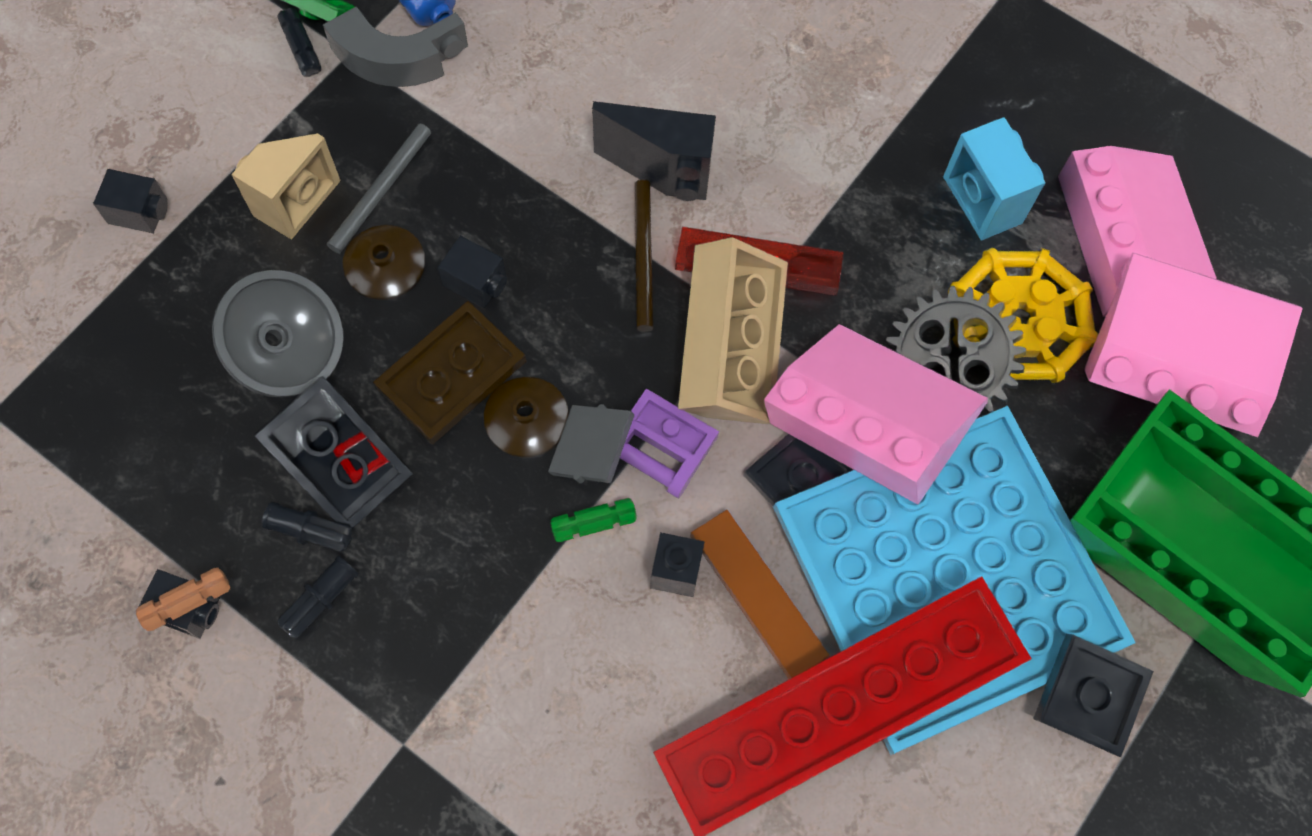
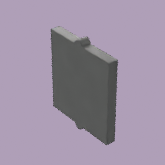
M600 404L598 407L572 405L548 472L553 476L574 478L578 483H583L584 480L611 483L635 414L628 410L608 409L604 404Z

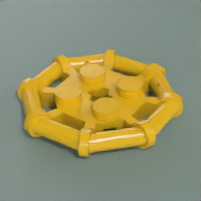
M995 248L983 251L982 258L958 282H952L950 287L955 286L958 297H964L968 287H972L974 300L978 301L984 294L974 288L989 274V277L994 282L987 291L990 293L989 307L992 308L996 304L1003 302L1005 309L1001 318L1012 315L1018 309L1025 310L1031 316L1027 324H1022L1020 318L1016 317V323L1009 331H1023V339L1013 345L1026 348V356L1023 357H1036L1038 363H1020L1025 366L1024 373H1011V377L1015 380H1050L1052 383H1057L1064 380L1065 373L1089 348L1094 346L1098 333L1094 327L1090 297L1093 288L1090 283H1083L1049 255L1050 251L1041 248L1040 251H997ZM1005 268H1032L1029 276H1007ZM1043 272L1067 291L1059 295L1056 286L1051 281L1040 279ZM1073 303L1077 327L1066 324L1064 307L1070 306ZM954 319L955 336L952 340L955 346L959 347L958 320ZM983 325L970 326L966 329L964 337L970 342H980L981 339L986 338L988 330ZM1059 338L1070 343L1058 357L1054 356L1049 349Z

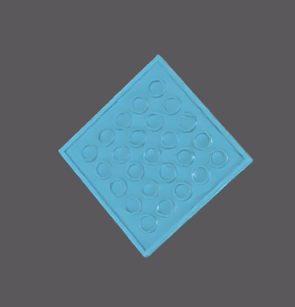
M1008 406L975 420L918 505L853 470L781 500L773 506L841 651L982 576L1032 658L1021 666L883 739L890 755L1047 684L1066 633L1082 638L1112 653L1136 643Z

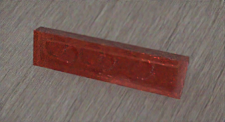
M682 226L675 270L693 271L695 245L733 237L788 262L785 288L837 295L844 252Z

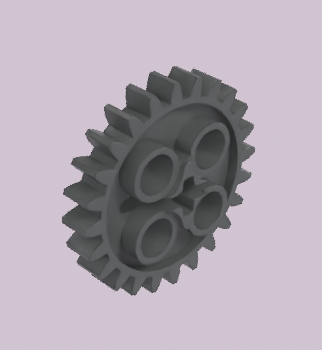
M951 286L948 298H942L938 290L933 289V302L929 304L922 297L918 296L917 303L920 309L917 312L906 307L903 309L908 321L907 323L893 322V326L900 333V336L887 337L888 345L896 348V353L928 369L934 367L941 368L946 373L945 377L952 380V365L949 357L944 355L951 354L950 321L957 319L959 348L962 354H966L959 356L960 384L988 398V402L984 407L988 413L994 412L991 403L994 398L1006 404L1008 398L1003 391L1004 387L1010 389H1017L1019 387L1018 382L1011 377V373L1020 374L1024 373L1025 370L1024 365L1014 361L1016 358L1026 356V348L1013 345L1023 339V331H1009L1016 323L1015 315L1001 318L1005 304L1000 302L990 308V293L988 292L982 295L978 301L974 300L972 287H968L964 297H958L955 286ZM979 324L986 327L988 330L986 338L980 342L968 341L964 337V333L971 325ZM935 326L944 330V337L937 344H926L921 340L923 332L929 327ZM977 365L987 368L990 372L987 381L979 385L971 384L965 379L967 371Z

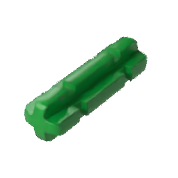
M631 498L614 501V506L609 507L608 503L575 511L572 517H568V514L553 517L551 519V528L556 542H563L574 539V534L579 533V536L582 537L612 529L616 523H619L620 526L634 523L637 519L635 505Z

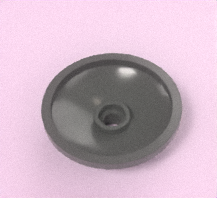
M267 270L242 278L224 294L214 314L212 338L220 362L238 383L261 395L292 397L301 394L319 377L323 376L327 379L335 369L343 347V328L335 305L319 286L309 279L292 272ZM267 333L274 334L277 337V346H271L266 342L265 335Z

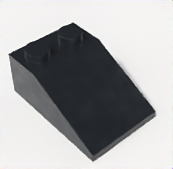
M593 101L594 153L640 180H648L651 187L666 196L677 197L683 201L706 200L715 131V115Z
M323 376L315 380L254 434L336 523L349 526L351 529L413 474ZM358 433H362L366 437L337 457L333 452L336 446ZM372 444L389 462L368 475L367 464L379 458L372 448ZM348 458L356 471L362 468V475L358 481L353 483L340 463L344 459Z

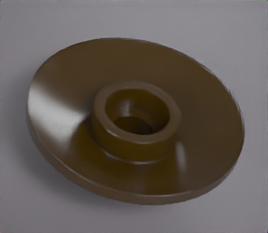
M380 225L364 230L349 243L343 257L344 274L351 287L361 295L376 300H388L406 294L416 286L425 269V254L418 239L409 231L393 225ZM380 253H388L384 259L375 258Z
M535 377L515 378L499 386L488 399L484 410L485 429L490 440L501 451L515 457H536L552 450L559 443L569 416L568 406L561 392L551 383ZM523 406H529L533 409L532 414L527 417L520 416L517 412Z

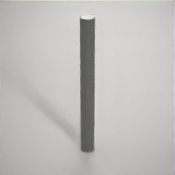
M421 123L416 126L327 243V246L332 251L340 254L431 135V131L427 126Z

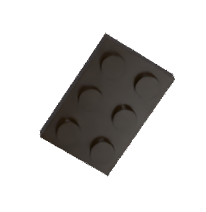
M467 301L379 376L373 384L433 445L526 363V356L480 311Z

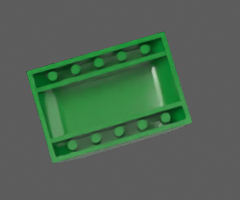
M1169 389L1071 518L1070 522L1093 562L1237 673L1300 698L1305 697L1312 687V493Z

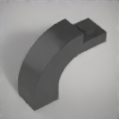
M357 6L323 24L330 48L342 64L357 76L384 86L408 87L436 80L444 76L442 61L457 56L463 49L468 47L464 22L456 12L423 31L409 36H391L376 30L366 20Z

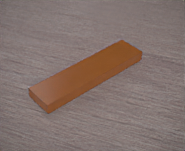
M728 510L723 511L691 532L690 537L692 539L705 541L703 556L788 679L821 663L830 656Z

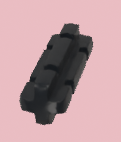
M290 7L286 11L281 10L277 18L301 74L306 77L318 74L321 71V65L297 10Z

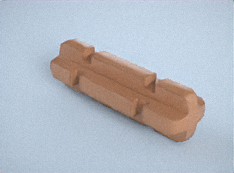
M213 568L201 574V580L196 582L195 579H192L160 595V601L154 603L151 600L136 609L139 623L147 631H153L165 625L167 618L171 617L174 620L207 603L209 596L215 599L225 594L230 589L226 575L221 569Z

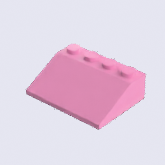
M1116 146L1072 151L1058 178L1103 317L1107 315L1132 252L1217 279L1173 156Z
M1132 252L1084 371L1090 382L1156 404L1170 389L1216 424L1258 437L1277 397L1303 308Z
M840 324L789 365L764 399L770 424L917 505L921 502L988 402L987 397Z

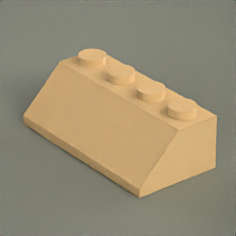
M733 237L695 245L678 409L711 419L770 424L764 399L777 382L788 262Z

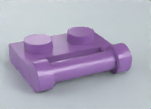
M646 389L631 410L635 415L620 459L668 487L667 492L679 499L717 440L719 431ZM633 435L681 462L682 466L676 473L628 444Z

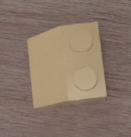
M318 133L260 143L249 155L240 159L235 171L231 174L252 215L291 240L341 181L325 138Z

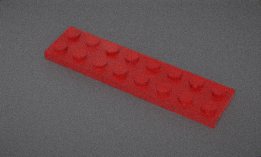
M981 576L653 753L694 836H706L1021 666L1032 658Z

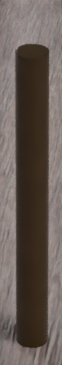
M642 179L635 182L637 330L649 332L653 330L650 182Z

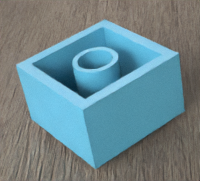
M1005 117L962 133L943 176L980 240L1023 224L1045 185L1040 167L1035 162H1032L1023 148L1020 135L1017 131L1012 130Z

